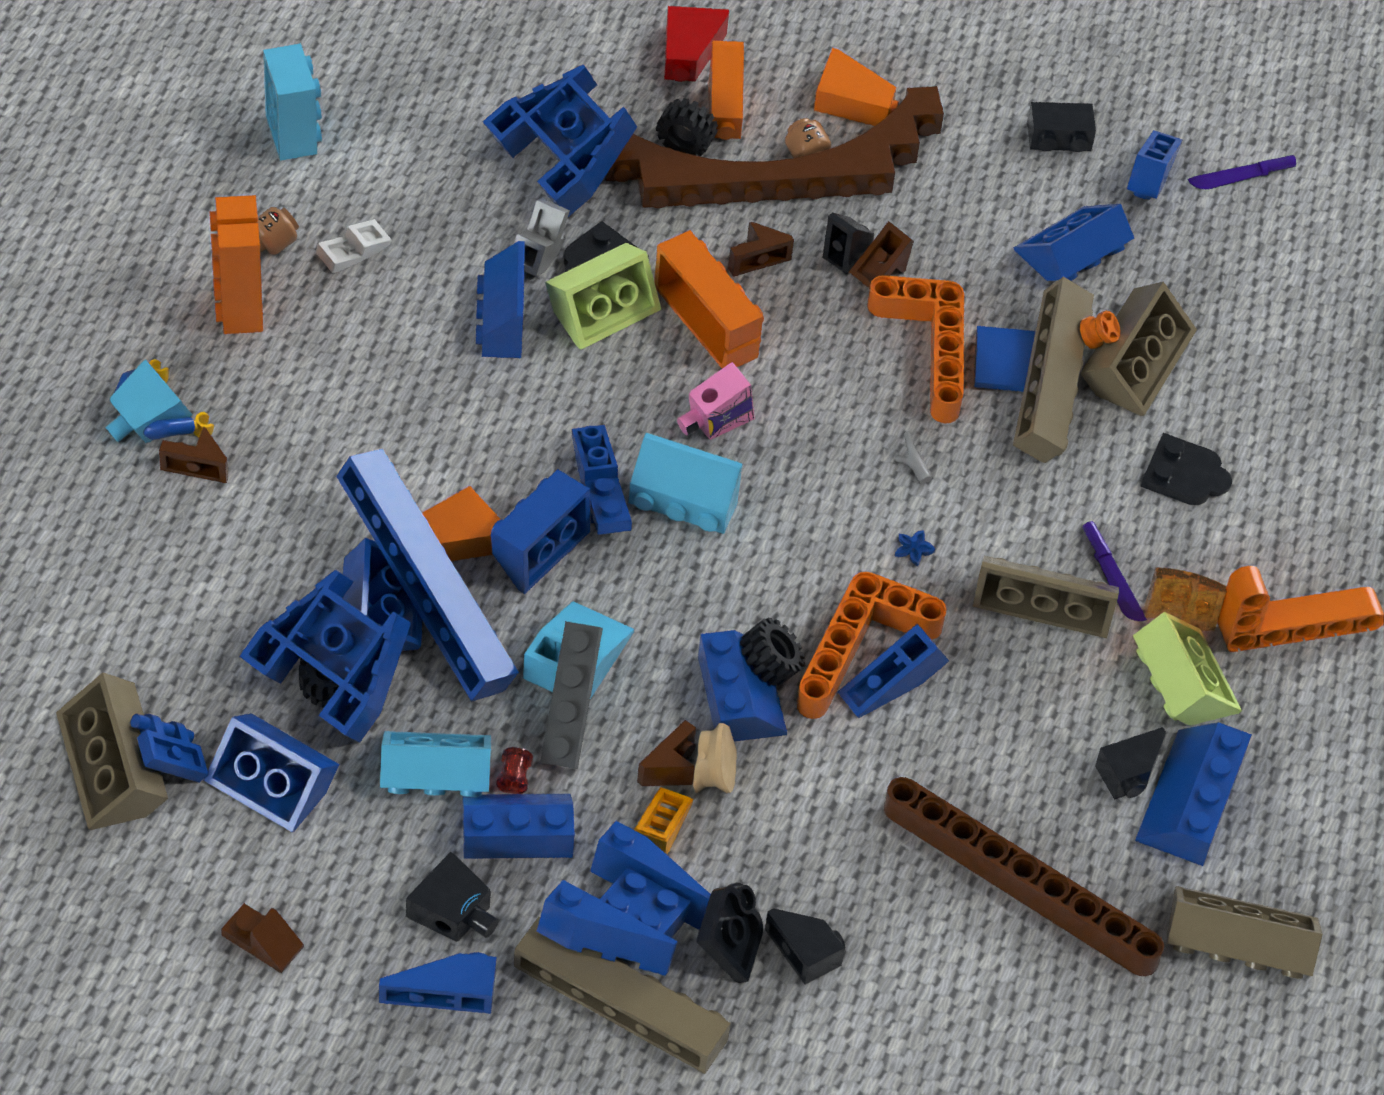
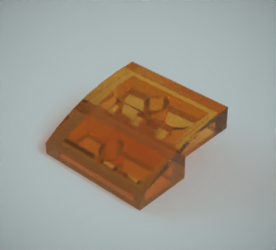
M1155 567L1144 606L1145 617L1156 618L1163 612H1166L1201 629V631H1215L1227 593L1226 586L1196 573Z

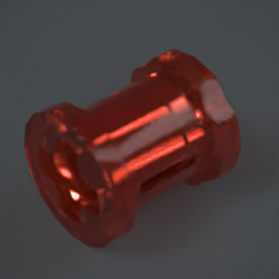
M509 747L503 750L501 759L503 763L502 772L496 779V786L499 790L511 794H523L527 791L529 783L526 776L528 768L532 766L533 755L528 750L517 747Z

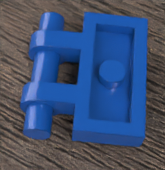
M134 714L130 721L131 727L139 729L141 733L137 740L145 767L199 783L209 775L201 746L192 743L194 739V732L192 730L186 729L185 725L179 722H163L160 717L152 714H145L144 716Z

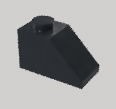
M832 212L828 216L822 258L847 275L873 242L874 233L851 217Z
M1163 727L1100 748L1095 767L1114 800L1124 796L1128 798L1136 797L1146 789L1166 735Z
M775 908L767 911L765 931L805 985L842 966L845 942L840 933L832 930L825 920Z

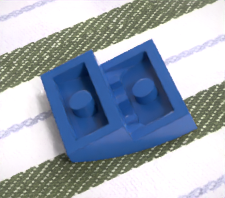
M977 326L974 387L1024 392L1036 331Z

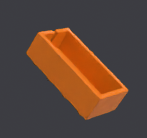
M256 195L215 197L216 211H209L210 229L211 231H217V233L211 234L215 301H221L215 303L216 322H223V334L263 332L261 258Z
M691 230L658 244L654 277L656 290L719 366L724 368L733 362L736 367H739L758 358L762 323L764 321L763 313L758 305L753 304L748 299L742 286L731 279L724 265L720 261H716L709 253L706 244L702 240H698Z

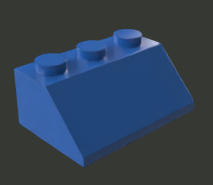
M1121 204L1083 206L1013 248L1045 280L1057 281L1064 276L1072 281L1078 277L1077 272L1080 270L1090 269L1099 265L1102 257L1123 251L1125 249L1124 244L1133 240L1134 235Z
M518 241L486 260L484 275H478L477 294H484L483 300H477L476 319H483V325H476V344L482 345V357L521 358L525 241Z
M557 469L549 478L541 480L536 490L526 499H521L506 518L500 519L491 530L492 554L516 588L523 594H526L590 533V489Z
M364 538L344 557L343 575L354 582L343 596V599L381 626H383L393 611L411 622L402 651L418 650L422 643V618L377 543Z
M736 630L700 634L698 661L714 729L719 723L728 725L734 742L787 735L776 685H770L769 680L767 682L761 680V674L756 675L753 672L755 669L753 665L748 666L746 662L748 656L742 654L741 650L744 647L740 645V641L743 640L741 637L744 634Z
M250 713L231 718L208 769L209 775L203 781L290 832H294L325 796L340 764Z
M482 794L476 797L462 796L464 859L573 858L575 832L574 808L571 794Z

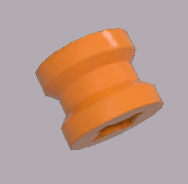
M1106 310L1100 312L1096 318L1088 316L1082 319L1080 334L1086 346L1090 349H1096L1101 347L1104 342L1111 344L1118 341L1120 325L1115 315Z

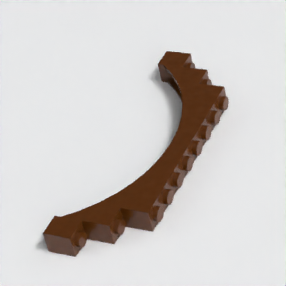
M937 86L907 88L906 96L899 106L883 121L864 134L822 152L774 161L710 159L669 149L633 134L606 174L605 179L606 181L618 182L637 180L642 208L653 207L657 209L666 206L685 205L692 207L698 204L716 203L724 205L731 202L756 203L765 200L788 201L798 198L819 199L831 196L851 197L853 195L892 193L895 179L894 164L903 166L917 163L920 145L918 135L930 136L941 133L944 116L943 107Z

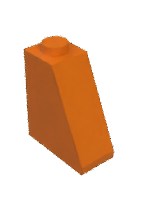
M712 42L708 93L709 114H713V121H717L718 125L716 128L718 131L714 138L724 140L741 139L744 42Z
M832 48L816 90L814 111L876 126L899 106V101L895 100L896 86L839 49Z
M471 486L422 513L428 520L437 539L445 548L451 561L493 555L491 530L500 518Z

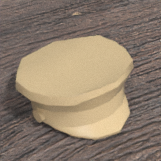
M719 723L714 730L702 731L700 734L693 781L696 793L705 787H716L725 793L733 791L736 777L737 749L730 727L724 723Z

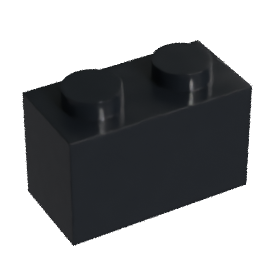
M1031 102L1027 119L1030 150L1092 151L1096 134L1093 104Z

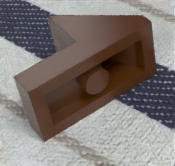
M888 221L849 273L869 289L871 281L878 276H890L896 268L904 273L914 241Z
M749 222L747 243L730 247L728 269L734 277L792 260L794 239L792 235L755 222Z
M205 427L201 431L196 446L187 445L183 442L162 441L159 449L160 470L227 483V457Z
M684 720L639 763L637 783L641 786L692 785L695 767L687 759L696 748L694 743L696 727Z
M244 903L221 929L223 937L280 973L285 970L304 948V944L274 908H271L264 916Z

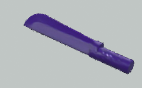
M1294 155L1260 161L1251 165L1189 178L1188 181L1199 189H1213L1258 176H1267L1269 172L1296 167L1297 162Z
M1089 521L1085 523L1083 530L1095 550L1094 557L1099 563L1108 584L1119 587L1117 603L1122 613L1131 620L1146 621L1143 610L1112 557V553L1095 522Z

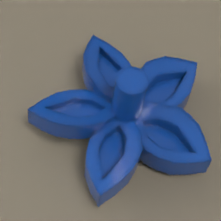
M924 530L914 533L912 537L899 534V542L903 546L896 550V557H905L910 554L911 562L918 567L922 556H929L935 553V547L930 542L925 541Z

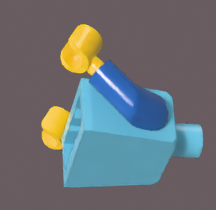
M145 359L136 369L124 372L121 375L115 392L110 397V402L121 415L105 428L117 442H120L134 430L145 443H148L152 440L193 433L199 438L203 427L212 435L214 425L208 424L209 415L205 412L198 413L195 420L191 418L193 414L166 384L169 377V368L161 369V362L159 360L153 359L148 363Z

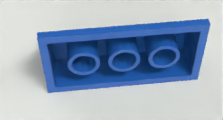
M1219 722L1178 730L1135 841L1203 866L1252 734Z

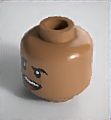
M803 118L794 122L787 129L788 134L785 137V144L793 158L822 152L831 148V141L821 123L816 120Z
M270 207L258 216L260 253L266 249L270 254L277 255L296 241V230L299 228V225L286 208L280 210L277 207Z

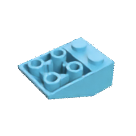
M572 601L539 631L525 652L523 679L553 692L565 621L601 627L603 631L591 692L592 698L633 635L634 629Z

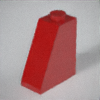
M668 6L664 80H675L678 82L696 81L711 59L712 42L723 41L727 35L728 9Z

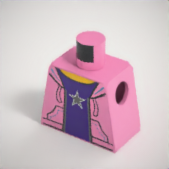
M731 362L690 391L689 402L691 410L678 417L677 423L686 436L700 428L708 439L711 440L754 420L751 384L735 364Z

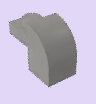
M542 198L536 200L527 230L517 234L515 243L525 241V272L534 276L544 273L559 254L565 240L562 237V233L570 210Z

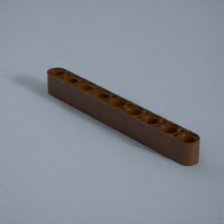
M898 777L889 783L884 802V812L890 820L1133 974L1146 977L1156 972L1164 950V942L1157 933L912 779ZM1048 894H1053L1057 897H1051ZM1078 913H1083V914L1087 915L1088 917H1086V916H1081V915H1079ZM1109 933H1115V934H1117L1118 936H1113V935H1111V934H1109ZM1140 952H1145V953L1149 954L1150 956H1145V955L1141 954Z

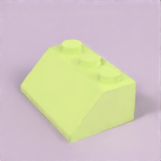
M624 243L545 282L553 312L573 342L581 350L662 310L647 252L628 243Z
M1163 612L1133 635L1138 646L1136 652L1141 661L1148 666L1152 674L1150 676L1151 683L1162 694L1166 702L1164 709L1174 721L1179 720L1192 726L1239 714L1242 711L1201 629Z

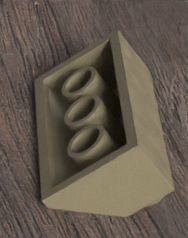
M1164 282L1133 289L1116 316L1120 325L1119 340L1111 344L1104 342L1101 347L1096 348L1080 373L1096 396L1140 416L1146 414L1197 331Z
M984 555L972 607L1107 638L1119 595V587L1108 585L1104 582L1074 577L1070 574L1044 570L1037 566H1027L1010 562L1003 558H993Z
M104 672L56 712L87 827L90 830L145 818L168 800L161 772L144 766L137 740L141 733L139 729L131 727L130 724L134 714L144 716L135 683Z
M1175 886L1167 931V944H1172L1174 950L1182 953L1194 954L1195 950L1209 953V957L1217 961L1230 962L1231 958L1245 961L1247 967L1256 970H1266L1267 966L1282 969L1281 973L1285 976L1301 979L1303 974L1313 977L1323 934L1317 917Z

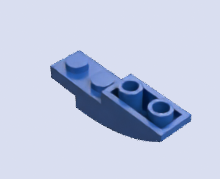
M605 425L572 429V439L581 484L590 489L591 524H595L598 535L631 531L632 520L618 479V465Z

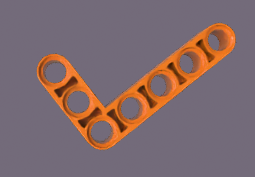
M878 276L874 278L870 284L867 308L871 314L881 318L931 322L930 413L934 420L946 424L956 421L960 414L964 394L963 288L956 282L897 276Z
M1244 566L1235 570L1229 577L1217 615V623L1227 649L1230 652H1238V648L1240 651L1270 647L1271 643L1273 646L1302 642L1303 638L1305 641L1335 637V633L1337 636L1367 632V628H1369V631L1377 630L1384 625V611L1375 590L1371 587H1360L1270 601V596L1259 569L1255 566Z
M871 572L856 574L852 578L801 679L796 705L799 713L810 719L824 716L872 620L905 633L918 624L934 640L942 633L947 610L945 603L935 596Z

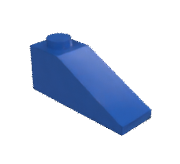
M1153 130L1136 156L1127 190L1133 191L1135 196L1142 199H1157L1163 189L1183 139Z
M916 624L837 693L855 715L860 718L920 686L946 665L949 660L923 629Z
M479 952L470 954L458 953L380 978L379 1003L491 1014L497 957L487 956Z

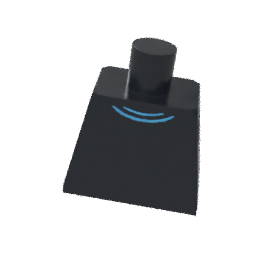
M452 852L406 898L407 918L456 942L471 928L487 938L494 932L499 922L497 918L487 912L490 908L491 898L489 887Z

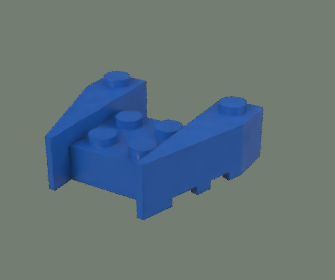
M584 65L562 74V79L547 86L541 84L532 88V93L520 99L516 96L507 100L482 121L495 140L512 158L537 137L560 162L537 182L554 204L570 210L568 217L593 196L637 128L624 107L609 118L590 98L588 93L597 86V83Z
M334 570L317 583L313 591L301 600H295L288 605L283 614L275 620H269L262 625L239 657L266 677L280 684L300 657L339 685L319 716L344 735L360 743L382 712L411 622L393 611L383 626L376 623L343 599V596L354 581L339 571Z
M615 821L599 839L590 870L595 875L612 883L611 887L598 899L562 880L545 899L536 932L567 949L582 952L583 948L601 952V958L613 962H615L616 957L640 963L639 969L666 976L678 942L672 937L684 923L700 930L711 894L648 837Z

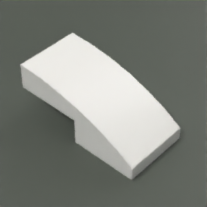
M373 219L348 226L343 237L318 243L316 254L332 273H336L378 254L388 247L392 240L377 221Z

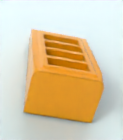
M660 787L634 830L648 837L664 853L668 854L693 804V798ZM661 803H664L674 808H677L678 811L676 812L674 810L662 807L660 805ZM657 814V815L663 816V817H665V818L670 819L671 821L666 820V819L661 818V817H658V816H655V815ZM650 825L653 826V827H656V828H658V829H661V830H663V831H665V832H662V831H659V830L650 828Z

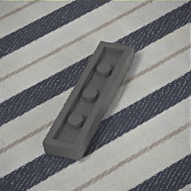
M565 621L540 763L578 769L603 631L601 627Z

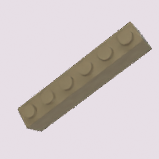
M1064 276L1043 292L1013 446L1043 463L1048 462L1055 456L1061 455L1067 448V435L1069 425L1073 419V403L1078 393L1077 383L1079 372L1083 367L1082 356L1086 345L1080 334V323L1085 317L1093 315L1092 304L1094 295Z
M540 917L536 919L515 948V968L706 1074L728 1041L730 1022L726 1021L720 1013L714 1010L708 1011L697 1005L686 994L676 993L663 986L655 977L648 974L643 975L634 970L619 957H616L615 962L601 958L602 953L583 948L582 952L567 949L536 932Z

